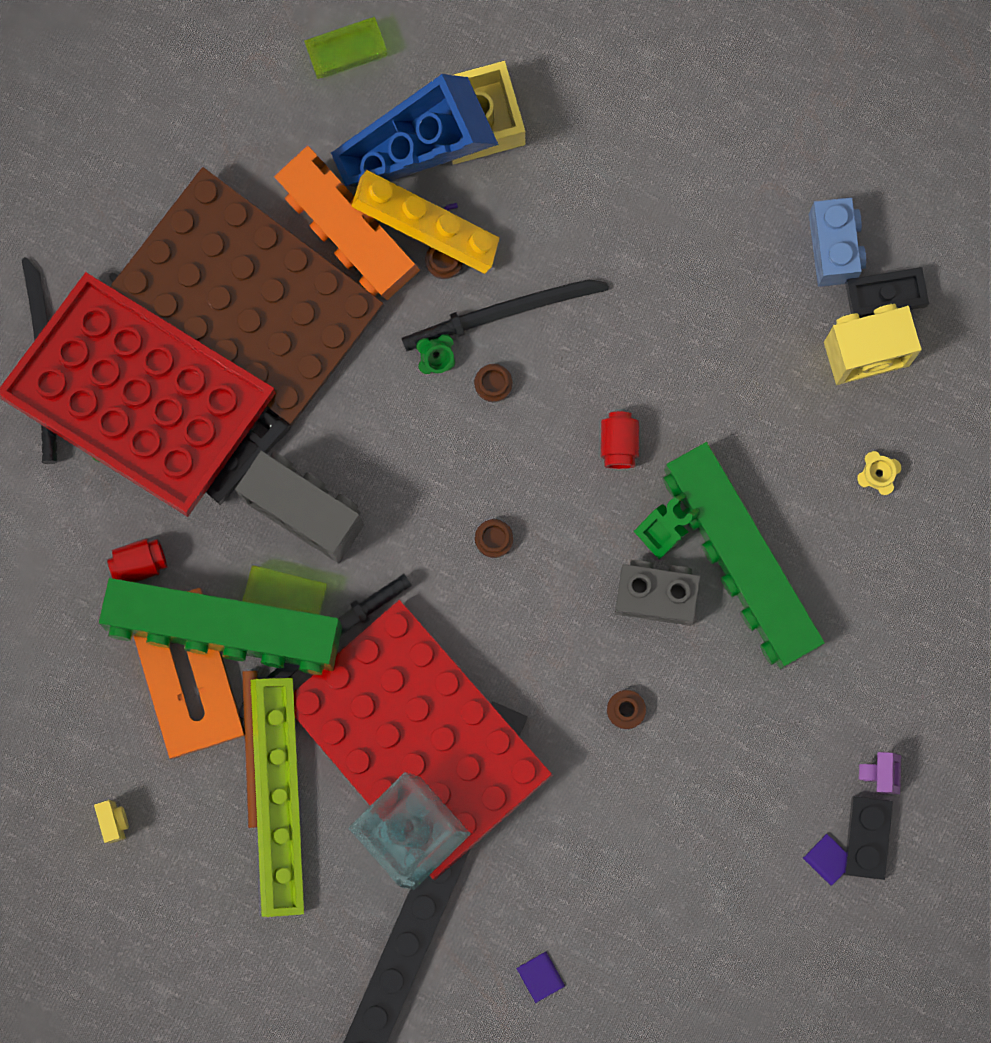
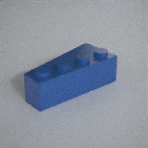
M441 74L332 151L331 155L345 186L357 187L360 177L366 170L388 181H393L499 144L468 77Z

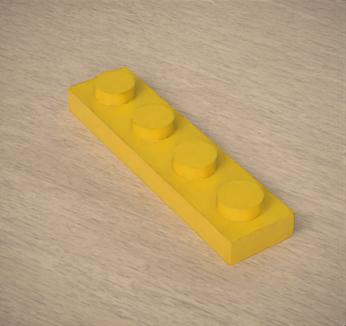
M368 170L360 177L351 207L484 274L492 267L500 237Z

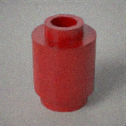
M610 412L609 418L601 420V458L604 459V467L634 468L635 459L639 458V420L633 419L630 412Z
M148 538L113 549V558L107 559L113 579L135 583L159 575V570L168 568L159 539L149 541Z

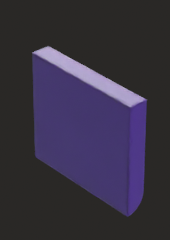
M825 834L803 857L830 886L845 873L846 852L828 834Z
M546 951L516 968L535 1003L565 987Z

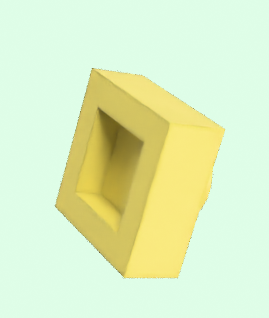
M111 800L95 804L94 807L104 843L111 844L126 839L124 830L129 829L124 808L122 806L117 807L116 802Z

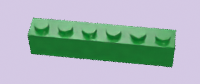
M705 442L667 463L664 469L666 476L662 478L667 490L673 498L680 493L686 495L685 499L682 500L686 509L682 510L684 513L688 514L696 508L700 510L698 517L688 525L692 531L698 528L705 540L701 544L705 555L711 564L718 562L725 574L721 577V581L726 591L732 598L737 595L745 608L740 611L744 622L751 631L757 629L764 643L760 644V648L767 661L771 665L777 663L781 670L825 644L708 443Z
M112 578L108 579L99 624L106 631H109L108 636L114 639L131 641L132 636L147 638V644L163 648H169L170 642L185 645L184 650L203 655H206L208 649L222 651L224 658L235 661H245L246 656L261 658V664L275 668H284V663L300 665L299 670L315 675H322L323 669L334 670L342 631V624L339 618Z

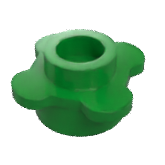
M443 334L439 339L433 340L422 338L418 341L416 349L420 352L421 358L418 368L423 374H430L431 372L443 373L454 367L455 359L451 350L454 341L449 335ZM434 352H439L437 357H433Z

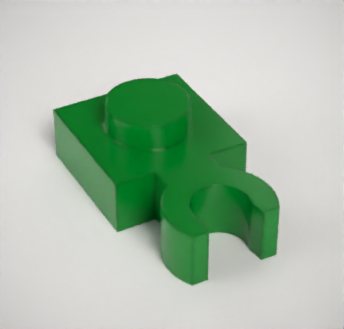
M680 493L671 499L667 507L664 504L657 507L634 530V533L659 560L667 555L689 533L684 525L696 519L700 513L698 508L688 514L682 511L680 504L686 497L684 493Z

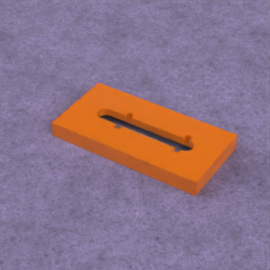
M196 588L187 591L192 593L203 594L201 588ZM134 636L169 759L178 758L245 737L221 651L208 649L206 655L187 651L205 713L200 721H194L188 710L170 646L169 648L153 646L146 643L147 638Z

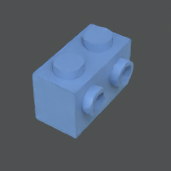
M852 198L814 201L809 212V221L818 287L845 284L847 279L858 278L862 272L861 269H866L864 246H858L857 232H861L862 229L860 210L853 208Z

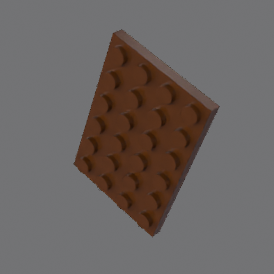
M204 167L196 174L110 286L272 386L276 394L267 406L291 426L384 307L383 302Z

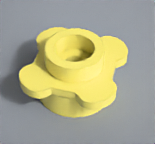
M876 451L869 452L864 459L866 462L864 470L857 476L858 484L864 488L868 486L875 488L881 495H889L894 490L893 481L896 474H899L901 471V464L896 459L891 460L888 457L880 456ZM877 470H881L883 472V475L881 477H878L876 475Z

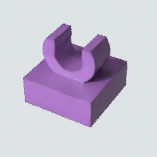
M878 752L877 765L859 764V780L877 782V792L900 794L901 755Z

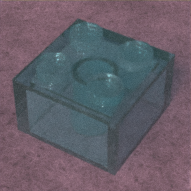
M404 772L349 827V830L399 887L413 890L471 835L420 776Z

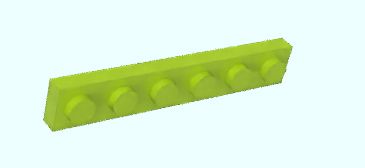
M293 678L251 680L261 916L304 914Z

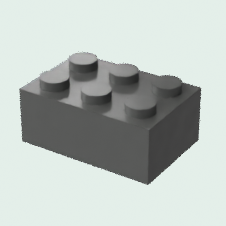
M260 451L235 488L237 494L244 503L339 564L364 527L360 517L361 512L357 509L358 505L342 494H338L336 498L330 496L323 482L307 472L304 477H301L296 473L297 470L292 467L293 463L274 451L269 456Z

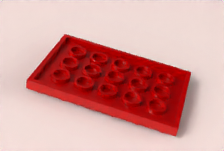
M87 272L84 273L0 386L1 400L187 517L276 394L272 386Z
M400 600L393 604L337 654L333 671L323 669L322 675H312L293 692L295 718L433 880H436L553 776Z

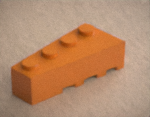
M308 145L274 176L289 193L284 197L285 200L299 215L305 211L314 220L309 225L310 228L323 242L328 238L333 241L338 247L334 252L336 257L348 270L355 266L361 272L363 277L359 282L373 296L380 293L382 297L389 300L420 271L416 264L373 217L351 207L354 199L353 194Z

